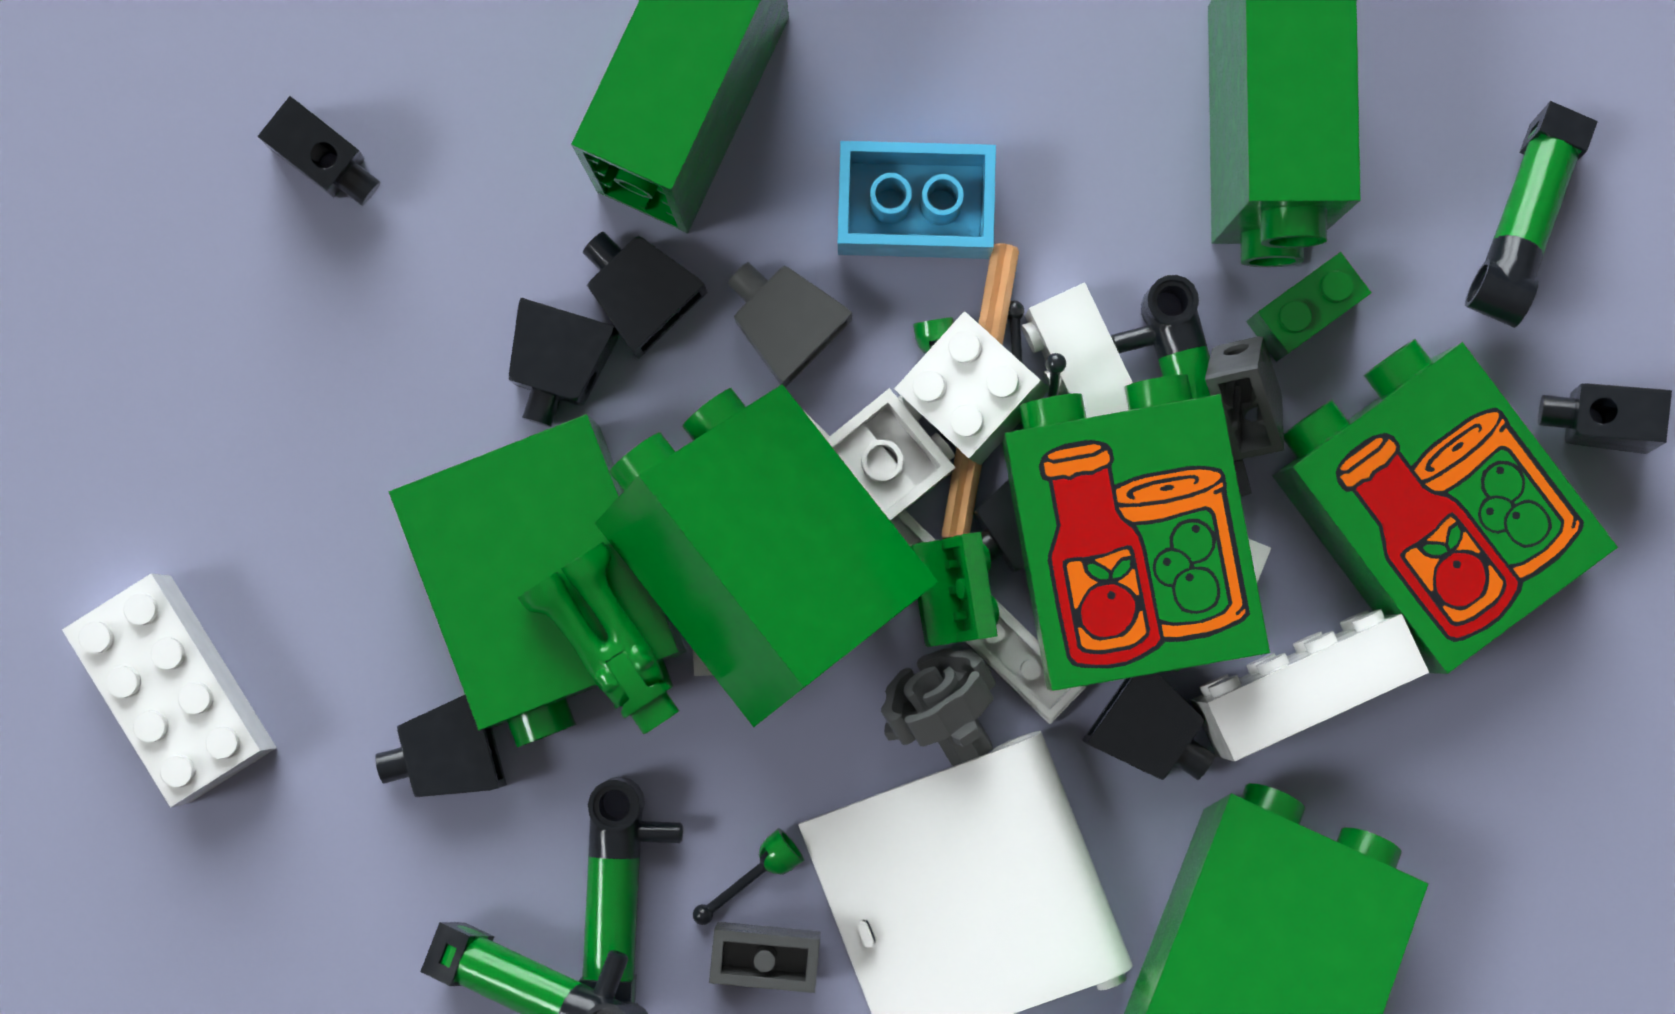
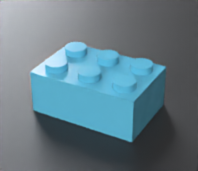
M840 141L838 255L990 259L994 248L996 145Z

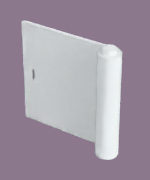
M1041 731L1019 736L995 747L990 753L798 824L871 1014H1014L1095 985L1098 990H1107L1127 980L1125 973L1132 968L1133 964ZM865 920L868 921L869 924H870L871 930H872L873 935H874V937H875V941H874V939H873V937H872V934H871V932H870L869 926H868V924L865 922Z

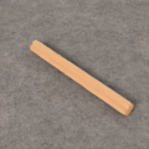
M996 243L989 260L978 324L1003 345L1019 250L1010 244ZM957 447L953 464L956 468L952 472L941 533L942 539L970 533L982 464L979 465L970 460Z

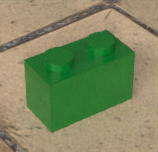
M1339 252L1255 313L1246 322L1256 336L1265 339L1269 353L1277 362L1372 292L1342 252Z

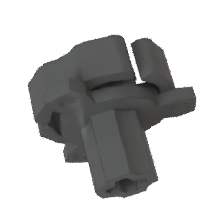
M948 648L926 654L917 661L920 672L914 674L911 668H905L887 686L885 690L886 700L881 707V713L886 720L884 734L888 741L900 740L901 744L908 745L917 740L918 744L922 747L938 742L952 766L987 754L993 749L992 742L978 717L981 716L993 701V695L990 690L995 686L996 682L988 664L974 650L953 651Z

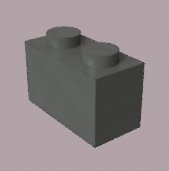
M717 922L713 935L709 983L815 993L821 931Z

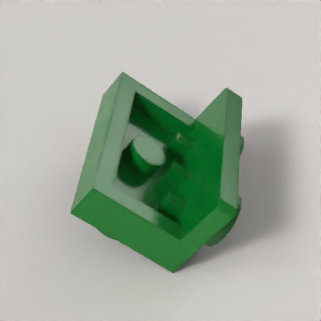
M981 532L912 544L911 548L938 581L936 585L918 598L925 645L932 647L997 637L996 625L999 621V608L996 599L991 595L988 578L991 558L988 548L983 544Z

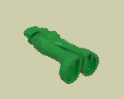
M601 542L565 565L561 570L589 605L608 635L607 641H602L595 634L574 598L570 595L566 583L558 571L523 593L518 599L529 612L546 615L556 624L578 654L597 686L619 708L622 707L621 715L623 718L631 715L644 735L678 713L679 709L667 693V690L671 688L669 682L660 683L664 677L650 645L627 616L608 584L606 573L611 561V555L604 542Z

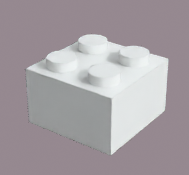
M965 311L894 388L963 454L979 465L1003 441L1005 432H1011L1020 423L1022 418L1019 406L1029 401L1041 399L1049 391V387Z

